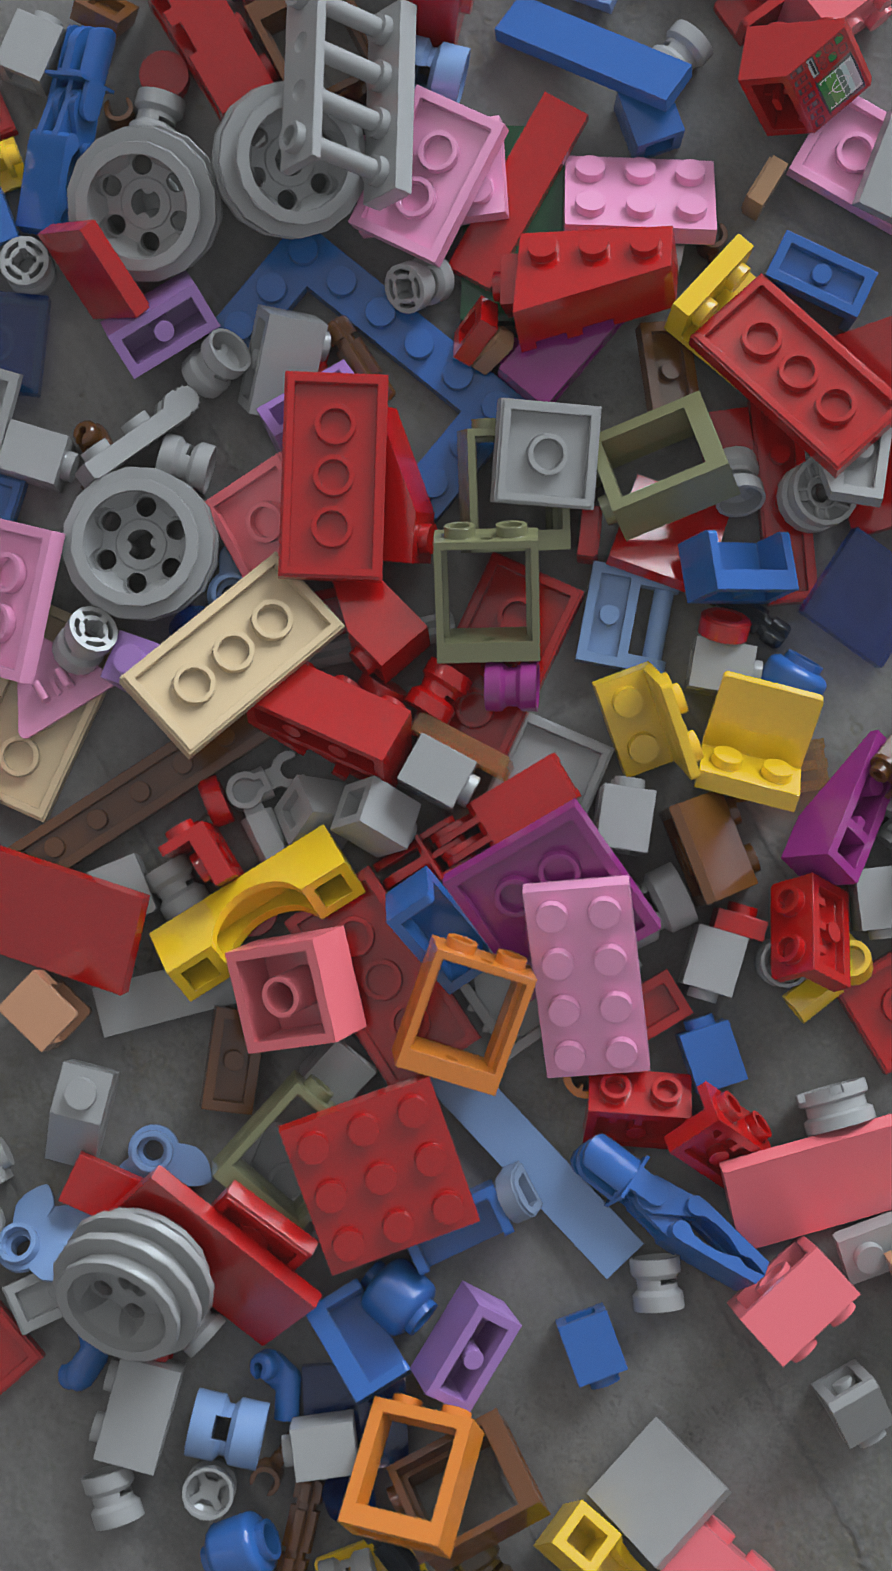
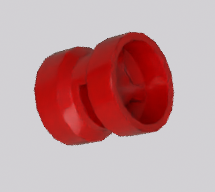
M430 657L423 668L424 678L422 683L412 686L404 700L419 712L447 727L455 715L454 703L459 698L466 697L474 683L448 664L437 663V658Z

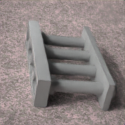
M285 0L287 4L283 119L282 131L279 137L281 149L280 173L290 176L318 159L362 176L364 181L363 205L378 211L411 195L417 5L407 0H397L373 15L343 0ZM326 17L366 34L368 39V59L325 41ZM324 64L365 81L367 86L366 107L323 89ZM322 112L363 128L366 144L365 155L322 138Z

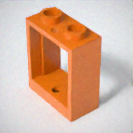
M449 933L447 939L432 935L391 1049L395 1066L495 1096L537 978L531 966L526 964L527 958L516 952L498 949L497 953L493 954L477 949V942L459 934ZM443 959L511 980L484 1057L416 1036Z
M395 1393L392 1400L374 1396L338 1522L354 1535L450 1559L485 1433L474 1419L471 1418L472 1413L463 1408L453 1405H442L441 1411L422 1407L423 1402L405 1394ZM392 1421L455 1436L432 1521L368 1506Z

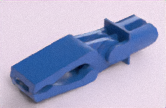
M69 24L66 28L57 69H45V74L52 77L47 104L38 128L30 132L15 225L23 233L38 234L50 224L69 222L67 188L76 161L95 141L98 117L105 94L114 95L115 92L105 86L116 44V34L112 29Z
M603 1133L587 1140L573 1151L570 1159L572 1170L607 1198L604 1206L609 1207L619 1201L654 1238L655 1243L668 1253L680 1255L682 1261L735 1291L755 1285L765 1276L769 1261L702 1197L692 1195L646 1170L644 1166L650 1159L648 1155L639 1159ZM692 1229L698 1232L711 1247L694 1235Z

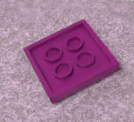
M574 798L444 874L442 884L493 954H496L498 949L516 952L527 958L526 964L532 968L522 894L524 884L629 874L577 799ZM629 875L636 941L639 942L660 930L661 920ZM534 988V990H533V993H532V996H531V999H530L529 1002H531V1001H533V1000L536 999V990H535V988Z

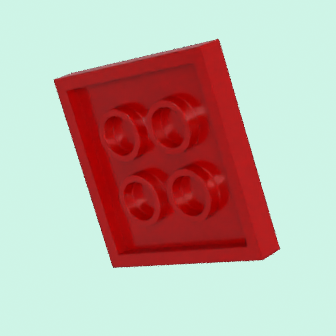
M420 1074L278 1126L280 1136L332 1276L481 1221L429 1076Z

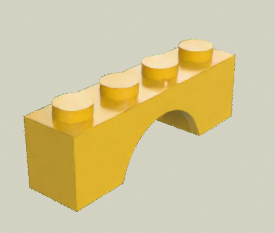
M322 824L150 932L149 935L166 973L191 1002L230 978L225 953L240 947L246 937L267 919L290 911L308 912L320 919H324L366 891L346 856L325 825Z
M583 1500L563 1504L533 1545L561 1571H647L627 1550L622 1541V1534Z

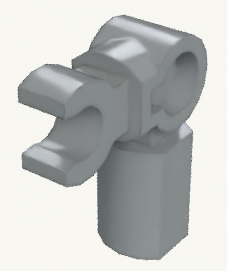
M293 750L278 754L273 760L272 766L263 770L262 766H258L248 772L236 773L229 779L226 786L229 803L236 810L244 812L246 816L241 821V824L260 863L289 846L273 808H264L262 803L276 797L274 794L275 790L279 788L287 790L294 780L284 777L281 773L282 766L296 758Z

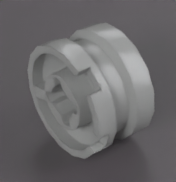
M813 458L786 472L778 484L776 498L781 515L794 529L808 534L822 532L831 526L839 524L847 519L856 507L854 503L828 499ZM812 487L817 488L815 493L817 499L822 503L816 502L811 495Z
M865 1077L834 1083L796 1095L798 1108L804 1109L807 1120L803 1123L806 1135L812 1136L842 1129L877 1117L873 1104L867 1103L864 1093L868 1090Z

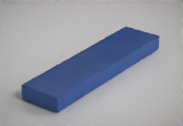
M516 0L494 29L497 42L665 112L669 110L692 78V64L536 0Z

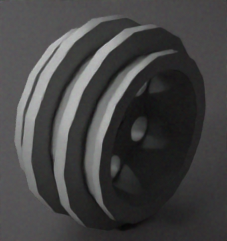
M284 81L250 90L228 108L214 134L211 167L218 194L237 220L261 235L285 239H300L326 232L349 215L364 189V181L362 176L319 159L290 176L280 173L275 163L277 152L281 154L279 137L282 131ZM322 112L321 137L365 155L366 144L362 128ZM257 128L261 129L265 134V141L258 148L251 145V140ZM252 167H254L255 174L262 182V184L259 187L254 181L250 169ZM317 173L326 178L321 193H316L311 187V179ZM283 190L291 192L294 197V204L289 210L284 209L278 204V195Z
M130 125L97 138L76 161L67 188L69 222L95 220L134 281L159 282L194 266L213 246L223 219V200L218 194L211 167V159L188 136L163 125ZM139 154L151 159L152 167L146 174L139 172L135 167V159ZM172 172L178 177L183 187L182 191H179L178 186L169 178ZM110 175L116 176L121 182L122 188L117 195H112L106 190ZM144 192L146 194L155 192L160 199L159 210L157 208L147 210L143 203ZM179 210L187 213L183 230L178 229L173 223V218L178 214ZM114 214L122 216L126 222V228L121 234L115 229L110 219ZM153 232L159 237L160 245L157 250H148L144 246L143 237L145 233Z
M125 467L107 473L98 480L96 479L76 497L64 522L63 533L66 535L62 555L72 583L91 605L117 618L157 621L183 612L205 592L218 565L219 533L210 507L191 485L157 468ZM150 497L156 503V510L153 515L144 517L140 514L138 505L142 499ZM112 512H116L121 518V525L116 531H108L104 527V523ZM174 521L182 522L185 536L182 539L174 540L168 532L170 524ZM151 533L154 537L151 539L150 544L155 548V551L149 558L141 560L138 557L141 548L136 542L142 535ZM111 550L116 555L117 560L114 567L106 570L103 569L99 556L102 552ZM172 558L177 559L181 564L176 573L169 578L164 573V568L171 562ZM136 573L144 575L147 581L146 588L139 593L133 592L129 587V580Z
M116 1208L112 1211H102L83 1219L53 1263V1286L56 1290V1302L64 1320L83 1340L98 1350L129 1361H151L185 1349L200 1329L201 1321L210 1311L214 1291V1283L210 1276V1268L204 1253L187 1231L165 1216L141 1208Z

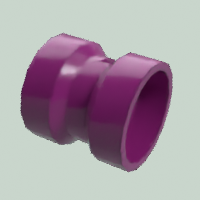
M522 661L517 667L507 666L504 662H486L484 674V703L486 711H503L507 706H516L522 712H538L540 697V669L538 661Z

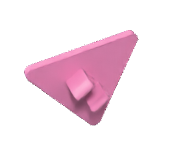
M43 638L34 685L17 682L19 735L24 739L33 737L114 687V685L100 677L103 669L97 666L94 671L84 675L67 672L54 659L52 652L53 642Z

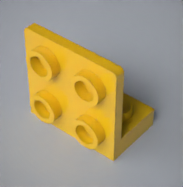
M739 233L673 303L664 326L665 330L720 376L722 375L689 346V338L756 278L750 272L751 268L746 265L754 245Z
M649 661L591 682L624 776L633 777L674 761L690 780L701 777L697 761L704 759L703 751L694 730L688 731L681 714L688 712V706L681 687L677 682L672 684L666 671L660 673Z
M731 671L724 672L700 744L704 759L697 761L701 777L695 779L694 787L795 812L800 798L801 767L823 707V696Z

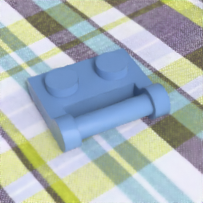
M594 560L574 661L617 670H625L649 661L660 673L665 672L666 662L662 661L673 596L678 595L680 590L612 567L605 562ZM640 588L654 591L642 656L628 654Z

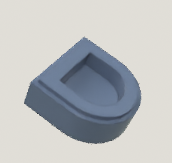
M517 1161L503 1167L495 1181L497 1197L503 1211L516 1224L535 1217L543 1203L522 1163Z

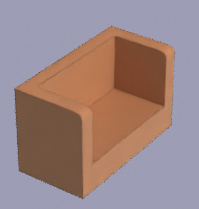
M44 969L33 970L0 1004V1013L41 1052L59 1048L92 1013V1009L60 977Z

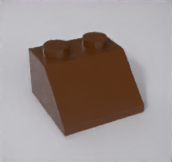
M711 791L659 812L695 906L711 904L758 884L754 873L761 871L760 863L751 843L743 845L736 826L742 824V818L732 796L724 798L723 794Z

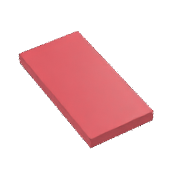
M892 1114L719 1162L733 1227L757 1249L891 1211Z

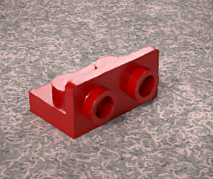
M191 818L168 830L165 833L168 842L158 847L163 857L172 859L184 853L187 855L195 850V853L189 856L195 870L204 882L210 880L216 886H225L245 873L219 828L212 823L199 820L193 822Z
M815 873L778 882L771 886V977L774 980L784 982L805 977L832 992L851 988L849 893Z
M653 1071L588 1075V1100L583 1122V1143L603 1133L621 1146L668 1149L664 1136L682 1125L687 1118L692 1116L691 1076L688 1074Z
M705 1081L697 1086L705 1109L687 1118L682 1125L665 1135L664 1139L670 1154L724 1188L719 1162L771 1148L768 1139L772 1136V1132L768 1123L759 1112L755 1110L752 1112L748 1111L740 1105L732 1093L727 1090L721 1092Z

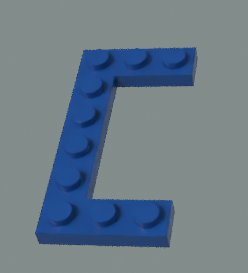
M320 233L300 239L282 238L216 317L220 324L218 328L228 329L238 335L249 349L258 304L292 311L306 293L309 292L337 316L345 315L348 317L358 333L455 410L458 416L417 464L435 513L434 521L437 523L459 496L457 431L471 429V419L496 418L497 400L499 398L526 399L491 371L484 375L473 367H469L453 357V340L417 311L406 314L395 309L387 298L385 285ZM476 443L477 473L494 454V443Z

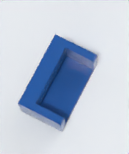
M786 230L765 276L778 288L842 317L843 319L838 328L847 332L857 319L879 272Z
M705 530L678 544L687 603L768 604L799 590L791 539L788 532H777L757 543L718 542L715 530Z
M427 866L385 894L386 923L421 963L432 935L447 939L449 933L459 934L477 942V949L489 952L488 945L448 890ZM443 959L436 980L450 995L483 972Z
M492 1178L470 1188L481 1221L407 1248L420 1276L430 1272V1266L504 1232L505 1236L515 1232L511 1220L500 1205Z
M358 1278L320 1300L316 1308L306 1316L350 1393L360 1406L411 1374L412 1371L390 1334L362 1309L361 1298L364 1289Z

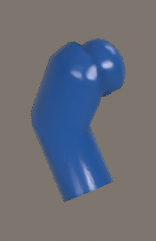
M79 1335L80 1349L72 1360L67 1364H62L58 1371L60 1385L64 1389L77 1392L89 1388L94 1383L109 1357V1354L98 1350Z
M264 1349L255 1354L250 1361V1372L255 1379L261 1378L275 1391L274 1419L291 1422L293 1417H299L302 1377L299 1369L284 1354L275 1349Z

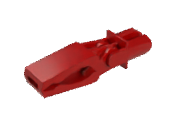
M556 752L551 753L468 803L466 808L469 814L458 820H455L452 815L440 821L423 833L414 836L415 839L412 840L406 850L389 854L372 864L375 871L380 873L419 850L421 857L382 881L387 891L393 889L425 866L442 882L444 874L477 856L476 853L487 845L492 847L574 798L577 800L581 798V793L571 781ZM478 826L481 832L466 839L465 834ZM429 838L432 843L436 844L438 850L435 851L428 840ZM440 857L443 859L444 862H447L448 866L450 867L448 870L445 869L444 865L439 859Z

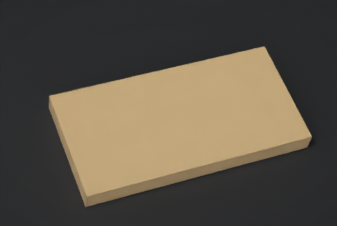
M276 551L119 678V684L188 759L192 758L344 630L345 625L303 580L278 579L279 554Z
M50 605L44 638L53 642L61 629L65 627L72 614ZM111 650L104 656L98 667L104 669ZM0 677L1 804L43 823L48 821L107 691L33 737L24 739L18 733L17 682Z

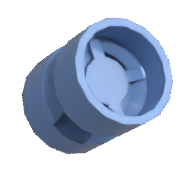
M416 35L415 87L416 85L422 86L460 103L467 77L471 48L443 42L436 48L433 47L430 38ZM421 66L431 67L429 78L419 74Z
M200 1387L192 1411L184 1456L212 1462L218 1455L225 1457L226 1463L229 1466L255 1471L265 1434L270 1403L242 1397L237 1403H231L228 1393ZM219 1416L232 1418L227 1440L214 1438Z

